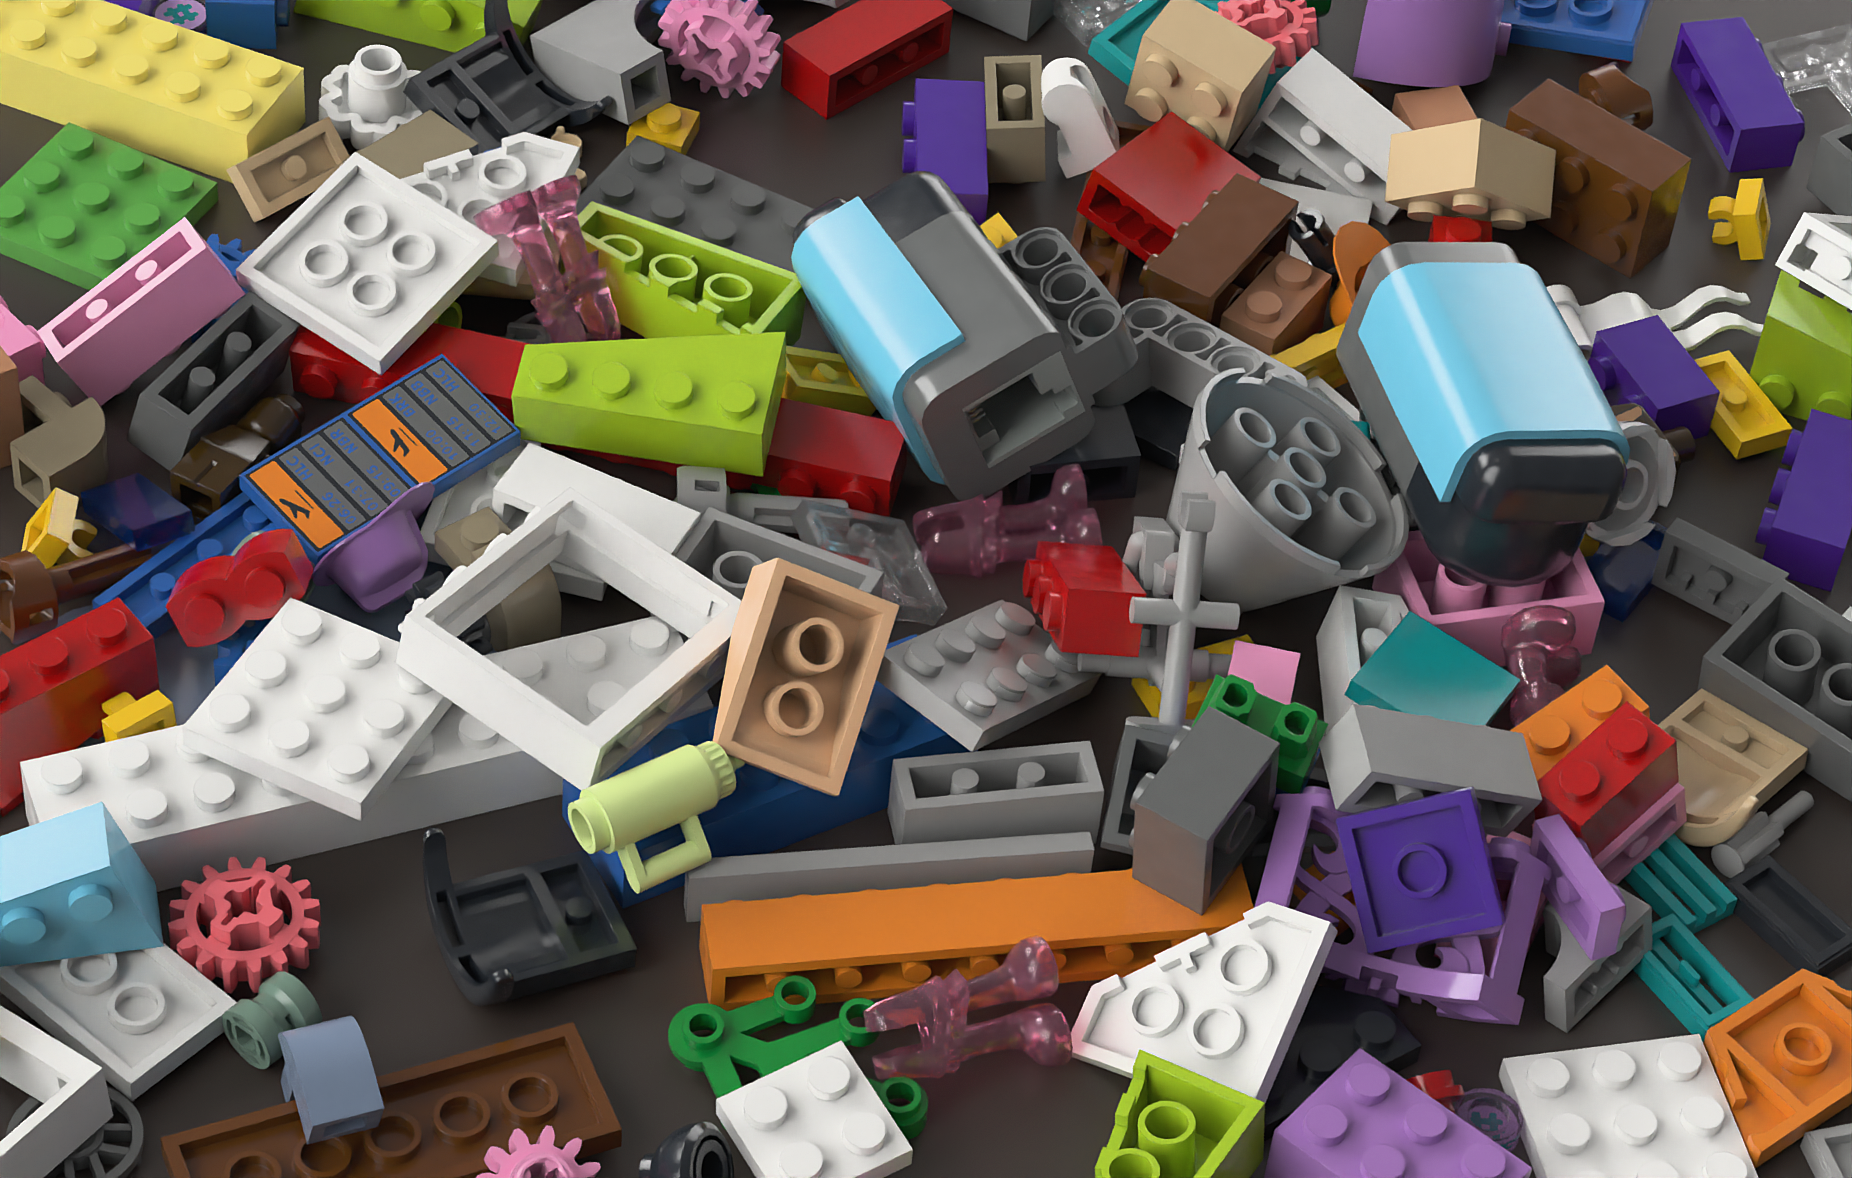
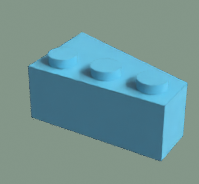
M103 802L0 836V967L164 947L156 882Z

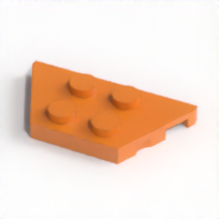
M1802 968L1707 1030L1703 1044L1754 1168H1757L1802 1138L1805 1132L1812 1131L1852 1104V991L1841 988L1833 980Z

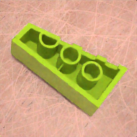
M1781 270L1749 376L1752 377L1782 414L1808 421L1811 409H1815L1852 421V313L1847 311V307L1827 295L1822 299L1798 287L1800 279Z
M1139 1049L1133 1065V1077L1127 1094L1123 1093L1115 1113V1126L1107 1147L1102 1148L1096 1163L1095 1178H1250L1263 1161L1265 1102Z

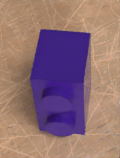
M1658 315L1596 331L1588 364L1610 406L1635 403L1644 408L1661 431L1685 426L1689 429L1694 439L1708 436L1720 392Z

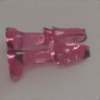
M576 175L562 177L546 183L532 192L528 190L482 210L474 215L473 219L477 228L492 236L506 234L511 238L521 255L533 286L535 298L530 303L538 310V313L534 316L542 323L553 343L587 342L584 327L576 311H579L594 341L618 340L622 336L616 307L606 281V266L599 269V250L588 253L580 228L576 203L580 198L581 186ZM539 217L543 218L548 224L566 269L563 275L559 272Z
M1077 463L1063 465L1055 472L1051 493L1044 499L1032 503L1003 506V493L1001 490L985 501L983 494H980L972 499L958 503L927 508L917 512L912 519L916 541L922 546L920 554L927 572L934 574H969L979 578L982 577V572L994 574L997 563L1008 561L1026 563L1027 559L1035 560L1037 541L1102 546L1098 516L1094 508H1087L1085 480L1082 469Z
M1537 605L1524 608L1511 616L1502 626L1500 634L1501 646L1504 652L1506 669L1509 673L1520 679L1510 703L1511 711L1509 718L1513 727H1516L1566 693L1562 688L1570 685L1581 674L1582 656L1577 648L1570 645L1576 633L1575 617L1570 611L1562 607Z
M1037 935L1025 938L1010 950L1003 964L991 972L966 980L957 969H954L944 980L936 975L919 987L892 995L863 1010L865 1030L867 1032L900 1029L917 1023L921 1043L895 1048L894 1050L873 1056L871 1059L877 1079L888 1080L889 1078L908 1077L910 1079L941 1078L944 1073H956L960 1062L983 1054L1014 1049L1024 1051L1037 1064L1045 1067L1067 1064L1072 1056V1037L1068 1023L1061 1010L1053 1004L1041 1002L1021 1008L1002 1017L966 1026L968 1012L1007 1002L1041 999L1052 996L1057 991L1059 982L1058 969L1054 955L1047 942Z

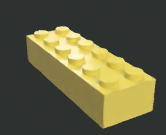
M0 0L1 104L62 125L70 122L146 154L231 183L233 182L226 171L228 168L295 134L306 122L304 68L103 0Z

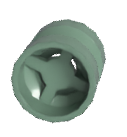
M278 971L263 982L259 987L258 996L253 1000L241 999L222 1015V1026L231 1045L243 1059L258 1069H267L283 1056L278 1037L280 1032L322 1022L319 1005L311 992L295 976L285 971Z

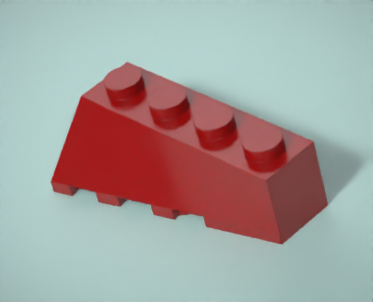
M119 597L0 656V815L2 817L23 802L20 762L75 750L90 737L99 740L104 736L101 720L109 716L102 710V703L122 692L129 693L138 701L152 692L160 690L154 637Z

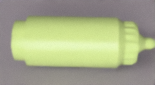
M706 741L697 746L684 745L583 789L579 799L568 805L570 825L578 842L589 854H594L600 850L607 854L617 851L630 886L636 893H641L711 861V851L697 815L714 808L720 799L733 793L736 788L734 772L736 769L744 766L745 762L727 755L723 748L714 741ZM678 823L680 824L686 842L641 861L635 845L636 842Z

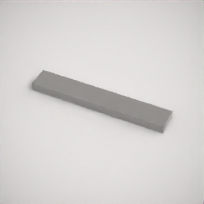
M1071 832L715 857L711 861L685 872L684 908L686 922L701 921L702 904L723 903L730 900L751 901L788 898L801 894L813 896L859 892L866 889L887 890L924 887L937 883L949 885L994 881L1001 878L1023 879L1060 876L1066 873H1091L1094 846L1090 832Z

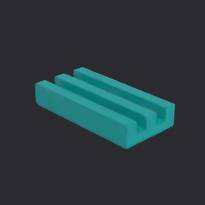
M1674 833L1644 859L1656 872L1655 875L1640 862L1632 867L1631 872L1624 877L1626 882L1652 906V909L1661 918L1674 913L1693 934L1733 914L1737 902L1734 894ZM1671 892H1675L1696 914L1692 915Z
M1674 913L1652 923V950L1643 955V958L1633 970L1692 1035L1700 1034L1704 1042L1708 1029L1754 999ZM1664 937L1684 960L1680 962L1659 938ZM1700 977L1727 1005L1723 1008L1699 982Z

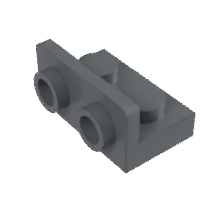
M1677 517L1665 531L1651 584L1733 625L1779 576L1787 580L1789 573Z

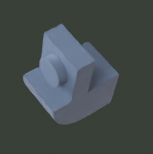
M353 1016L333 1019L278 1034L285 1060L280 1080L286 1102L296 1101L307 1144L378 1127L384 1111V1105L366 1042Z

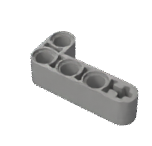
M1143 298L1121 308L1138 350L1136 364L1126 375L1094 393L1092 396L1095 401L1093 405L1096 406L1121 405L1130 401L1149 387L1154 386L1194 408L1197 396L1206 384L1217 374L1233 368H1244L1246 373L1243 376L1264 379L1270 372H1274L1292 379L1307 388L1308 382L1306 377L1295 369L1178 306L1159 298Z

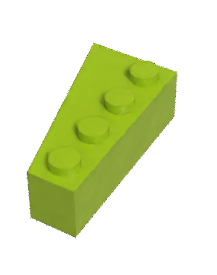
M296 0L293 10L295 13L454 53L485 37L484 8L486 0ZM507 0L511 21L522 46L535 26L543 0Z
M593 201L565 228L559 289L645 338L786 332V346L793 347L801 337L806 295L796 274L791 271Z
M786 332L525 345L511 395L514 425L521 431L522 440L690 466L724 468L725 471L763 477L787 375Z

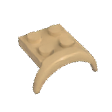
M1702 688L1658 724L1661 729L1677 741L1678 783L1685 789L1687 821L1674 834L1684 844L1708 847L1730 839L1751 821L1757 810L1805 768L1808 748Z

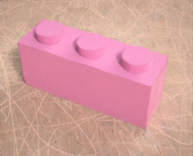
M184 217L37 332L58 365L88 398L93 397L101 407L113 396L127 390L135 379L162 358L176 352L184 341L211 320L225 314L231 305L246 293L222 260Z

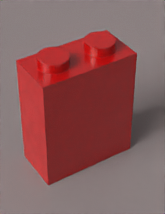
M1171 111L1093 168L1076 211L1143 261L1147 262L1152 254L1157 253L1160 255L1167 248L1176 230L1184 221L1190 223L1201 212L1206 198L1213 190L1221 191L1237 173L1258 183L1261 177Z

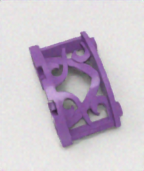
M1305 787L1302 794L1276 795L1273 809L1277 810L1279 815L1255 907L1269 901L1288 908L1294 884H1296L1302 891L1307 893L1296 907V911L1329 921L1334 927H1337L1340 921L1330 914H1325L1330 909L1349 925L1354 934L1353 940L1346 945L1333 942L1320 972L1326 973L1325 978L1333 981L1341 978L1343 979L1341 990L1379 997L1386 1005L1397 1008L1400 996L1404 995L1409 996L1413 1003L1421 1004L1422 1000H1426L1437 1007V1016L1485 1023L1519 1025L1525 999L1519 996L1517 991L1543 883L1550 882L1552 873L1550 866L1530 854L1531 847L1529 845L1506 837H1494L1490 843H1487L1496 879L1512 881L1504 911L1506 922L1503 925L1397 947L1389 960L1375 956L1374 953L1368 954L1357 908L1343 897L1353 890L1335 819L1339 816L1350 814V812L1337 811L1331 790L1322 787ZM1309 827L1330 836L1336 844V851L1332 854H1324L1313 844L1311 849L1312 861L1317 870L1326 876L1321 881L1310 875L1299 865ZM1498 937L1488 977L1485 975L1483 952L1479 940ZM1451 942L1452 948H1436L1434 953L1441 960V965L1438 968H1425L1418 963L1416 950L1434 943Z

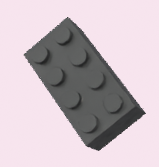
M1779 576L1703 656L1697 692L1701 688L1808 748L1803 771L1852 802V622Z

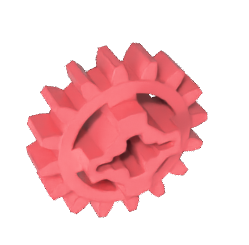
M1229 0L1228 2L1221 1L1217 3L1218 12L1214 11L1277 47L1269 74L1276 73V68L1293 67L1296 64V56L1303 57L1311 50V46L1319 45L1316 10L1314 7L1307 8L1306 0H1295L1292 2L1290 0Z
M231 857L227 864L228 871L218 873L216 869L206 865L202 867L203 883L198 884L189 880H184L181 883L182 899L171 900L169 905L170 923H168L170 948L177 950V954L193 967H196L210 981L215 977L222 978L225 993H232L238 981H248L251 990L254 993H259V987L263 983V978L273 976L278 971L288 973L289 965L301 969H306L309 966V949H318L320 946L319 899H311V883L307 879L292 883L291 866L285 864L272 873L266 871L265 857H258L253 863L252 868H242L239 860L236 857ZM283 911L290 919V925L284 923ZM201 924L206 926L207 938L199 929Z

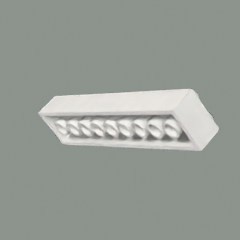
M653 616L483 656L573 718L588 726L682 646L684 642L678 630L659 617ZM707 691L671 723L712 709L713 704ZM455 703L447 710L362 821L183 746L182 727L184 724L20 762L25 809L29 826L103 802L156 882L157 892L179 887L184 880L203 881L202 867L206 865L213 867L218 873L228 871L227 864L231 857H236L242 868H252L253 863L258 857H265L266 865H271L561 795L563 789V778Z

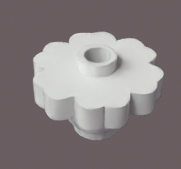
M385 45L366 46L356 53L355 59L350 65H339L333 69L331 74L322 79L321 98L319 99V121L329 116L341 139L351 138V143L356 149H364L393 132L399 126L423 114L403 93L409 79L421 71L407 70L400 54L391 47Z

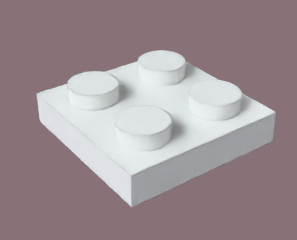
M842 1040L716 1099V1115L756 1178H884L912 1164V1147Z

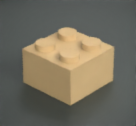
M1170 0L1142 36L1124 104L1136 110L1146 120L1153 122L1159 121L1172 111L1228 152L1256 115L1277 47L1195 0Z
M1482 118L1391 134L1385 202L1407 210V216L1417 221L1432 222L1433 215L1467 217L1475 220L1492 221V227L1499 229L1525 228L1526 221L1550 218L1556 150Z

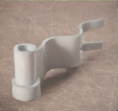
M1565 285L1546 287L1587 362L1590 359L1596 331L1658 315L1672 332V330L1681 327L1702 308L1714 302L1727 301L1739 306L1751 303L1746 293H1736L1723 286L1709 285L1697 289L1675 306L1663 310L1650 308L1637 294L1629 292L1612 294L1593 304L1579 306L1573 291ZM1722 312L1711 314L1685 330L1673 331L1672 333L1688 352L1701 345L1716 333L1728 329H1742L1752 335L1761 336L1764 325L1752 323L1738 314Z

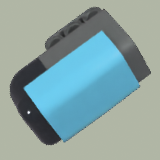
M915 171L904 175L863 200L859 196L849 202H846L841 197L832 198L808 212L797 224L792 235L794 248L791 259L793 269L824 334L837 353L841 354L848 369L885 420L893 421L905 439L908 452L931 481L946 484L959 500L971 502L988 497L1030 472V466L1046 462L1080 442L1096 424V419L1091 410V406L1095 404L1092 395L1126 375L1133 369L1138 360V350L1120 305L1061 232L1050 227L1035 228L997 249L939 175L930 171Z
M1402 242L1392 244L1377 253L1365 272L1338 342L1336 356L1359 402V420L1369 423L1371 432L1370 442L1387 464L1381 470L1382 476L1392 496H1395L1397 493L1403 496L1409 526L1419 528L1428 549L1440 564L1461 577L1486 585L1504 587L1534 585L1565 570L1577 552L1590 522L1605 520L1613 513L1626 483V465L1631 449L1587 360L1541 277L1529 265L1520 264L1512 248L1497 242Z

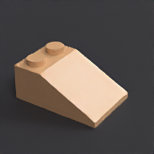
M775 558L754 566L732 629L713 741L719 744L727 755L742 760L746 764L828 795L839 796L900 605L781 558Z

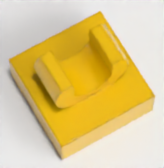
M1763 178L1740 179L1736 199L1719 196L1710 200L1708 219H1725L1729 221L1715 223L1712 241L1721 245H1729L1737 241L1741 260L1764 259L1771 221Z
M55 487L26 524L21 551L27 550L35 554L46 569L52 567L55 562L61 565L93 555V553L85 549L96 536L97 529L86 521L75 519L79 497Z
M159 690L138 701L129 693L122 692L101 704L102 710L109 715L101 720L105 742L177 726L173 702Z

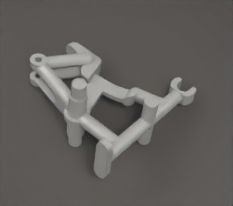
M1181 491L1178 505V523L1181 525L1180 538L1174 534L1163 518L1134 516L1133 534L1128 540L1122 561L1134 577L1139 565V584L1143 590H1151L1149 598L1132 597L1130 601V623L1151 624L1150 630L1142 628L1139 658L1078 653V671L1105 673V676L1145 678L1148 680L1149 686H1156L1162 693L1159 718L1131 716L1126 718L1125 725L1176 735L1184 725L1187 724L1192 727L1195 721L1185 719L1189 682H1206L1207 679H1214L1216 674L1224 678L1228 676L1232 655L1208 653V650L1193 649L1196 627L1236 630L1240 617L1238 603L1199 601L1207 532H1211L1213 529L1216 502L1208 500L1209 494L1207 492Z

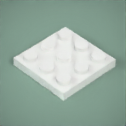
M354 152L236 269V275L240 286L251 291L382 376L499 256L498 240L357 152Z
M290 597L182 727L183 746L362 821L453 702L395 663L400 642Z
M1700 1034L1503 1058L1498 1076L1536 1178H1758Z

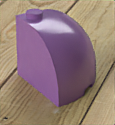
M1368 0L1353 77L1421 87L1465 86L1487 79L1491 74L1494 56H1506L1512 24L1501 22L1504 0Z

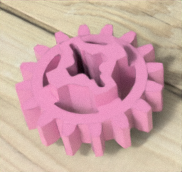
M671 0L665 8V13L658 21V26L664 30L658 39L659 45L672 48L671 53L666 59L668 65L681 64L685 69L681 75L682 80L688 81L693 77L699 79L700 90L704 93H707L711 86H716L722 98H729L734 89L743 97H746L754 86L760 89L765 84L780 59L781 54L775 48L779 44L781 37L779 34L767 32L773 18L771 15L758 16L754 10L758 4L757 0H748L745 3L741 0Z

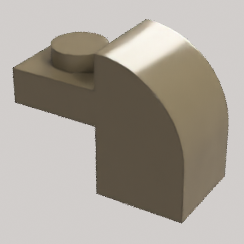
M32 375L19 382L24 435L10 442L14 487L38 509L55 487L79 497L78 508L95 497L103 488L108 478L109 460L104 413L93 397L72 407L63 394L60 392L53 393Z
M488 506L436 531L435 551L453 570L461 565L468 567L484 554L489 544L502 533L509 535L512 530ZM549 563L486 613L491 629L490 643L496 652L561 637V598Z

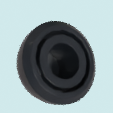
M710 1122L692 1123L673 1131L660 1143L655 1153L644 1155L639 1166V1178H734L733 1157L727 1140L715 1125Z

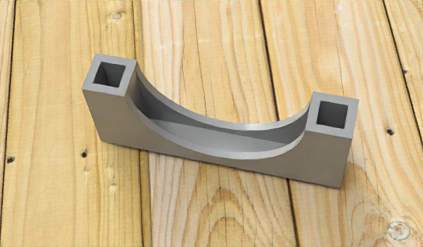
M595 0L530 35L535 66L557 88L574 98L593 102L610 96L613 103L603 112V114L629 125L671 101L663 50L652 45L664 32L658 26V21L663 15L654 13L650 9V5L656 0ZM850 0L804 1L821 3L837 8Z

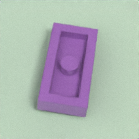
M1560 814L1535 820L1530 854L1552 868L1550 882L1543 883L1542 892L1591 961L1616 954L1621 924L1626 918L1625 901L1620 890L1615 884L1609 883L1593 862L1587 844L1583 839L1575 837Z

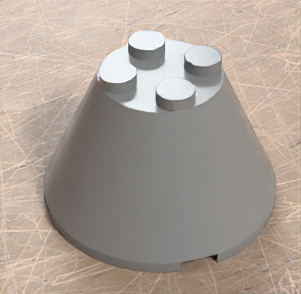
M1233 368L1225 370L1212 378L1201 390L1194 404L1166 518V523L1173 530L1174 534L1180 538L1181 525L1178 523V505L1181 491L1207 492L1209 494L1208 500L1216 502L1213 529L1211 532H1207L1200 594L1210 602L1238 603L1241 615L1243 612L1253 611L1371 577L1386 570L1401 555L1406 546L1409 531L1408 514L1402 494L1397 493L1392 497L1388 486L1380 474V471L1387 465L1362 431L1323 397L1283 375L1270 372L1264 379L1243 376L1246 373L1244 368Z

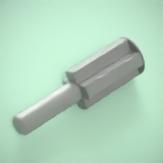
M1800 791L1771 815L1767 816L1766 812L1756 813L1751 821L1737 834L1712 848L1711 856L1716 868L1723 875L1732 878L1767 856L1780 845L1778 838L1784 834V829L1813 807L1814 800L1812 795L1806 791Z

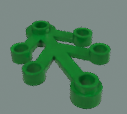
M792 975L783 978L777 983L774 996L731 1011H726L717 1005L709 1003H698L685 1007L673 1017L669 1025L668 1043L673 1055L684 1066L691 1070L705 1073L716 1098H720L743 1087L732 1062L757 1070L762 1078L841 1040L845 1046H868L874 1043L880 1035L881 1011L877 1004L869 999L854 998L842 1006L839 1018L769 1043L748 1036L782 1021L790 1024L804 1023L814 1015L816 1009V988L814 984L803 976ZM789 995H800L806 1001L799 1005H792L785 1002L784 999ZM862 1017L868 1019L871 1024L859 1028L851 1025L849 1021L853 1018ZM699 1030L714 1032L708 1037H698L693 1034V1032ZM904 1076L892 1077L883 1083L866 1077L905 1138L910 1140L919 1135L927 1122L928 1097L925 1090L914 1080ZM905 1099L911 1103L898 1107L892 1105L889 1100Z

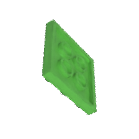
M68 122L0 188V253L90 291L184 217L194 226L218 201V185L215 181Z

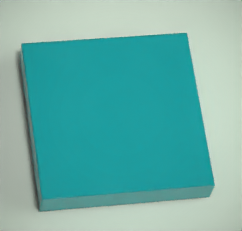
M1409 611L1351 679L1344 695L1359 705H1371L1380 709L1415 715H1429L1437 719L1472 725L1489 726L1513 696L1520 679Z

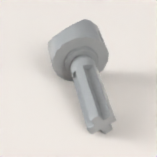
M684 465L677 468V497L673 501L700 512V519L710 507L775 532L832 536L846 535V520L848 516V503H846V500L738 492L730 494V488L726 486L724 468Z

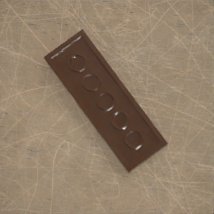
M574 1022L376 1077L384 1111L378 1127L307 1144L296 1101L293 1100L160 1138L162 1157L170 1178H476L477 1175L482 1173L496 1174L489 1170L485 1164L484 1157L491 1146L501 1148L511 1155L508 1145L509 1139L517 1128L526 1134L531 1145L537 1143L546 1125L552 1126L555 1134L553 1145L559 1149H564L569 1141L578 1137L582 1140V1144L575 1160L621 1147L622 1128Z

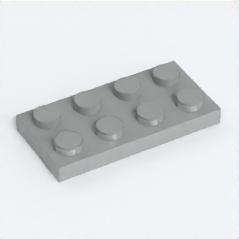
M999 600L885 650L876 680L973 752L1090 694L1102 673L1078 671V653L1061 652L1051 635L1035 624V618L1028 610L1017 604Z

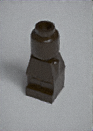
M287 394L262 398L237 422L236 426L231 425L201 437L200 441L170 470L173 515L198 525L243 492L240 489L239 480L241 473L300 439L302 423L305 420V411L301 404Z

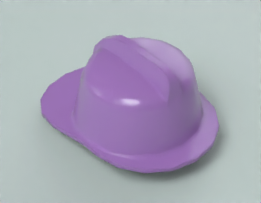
M421 482L410 488L367 526L356 531L333 547L323 556L313 570L311 578L316 586L337 584L362 610L368 613L377 612L405 596V591L413 588L412 584L421 580L427 570L428 549L416 521L424 513L432 500L435 490L431 482Z

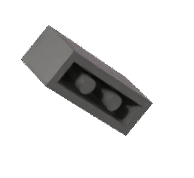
M249 291L140 393L126 441L170 471L200 441L201 437L226 428L284 372L289 358V349L300 325Z

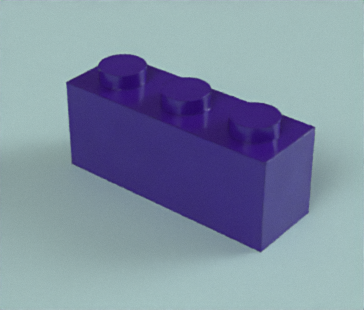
M1743 17L1681 23L1671 68L1729 173L1792 166L1798 142H1801L1805 135L1804 117L1802 112L1793 105L1784 89L1781 76L1774 72L1764 54L1761 41L1754 37Z
M916 78L914 102L903 101L902 136H912V139L904 138L902 173L930 171L939 175L980 226L986 220L988 202L984 82Z
M1811 409L1804 432L1795 429L1791 430L1781 463L1792 466L1791 471L1783 468L1778 469L1768 503L1778 505L1779 507L1778 510L1765 508L1755 543L1766 546L1762 560L1788 572V579L1831 592L1852 528V421Z

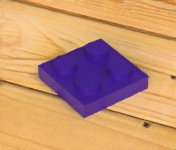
M1473 786L1350 813L1335 819L1368 954L1500 926L1506 922Z

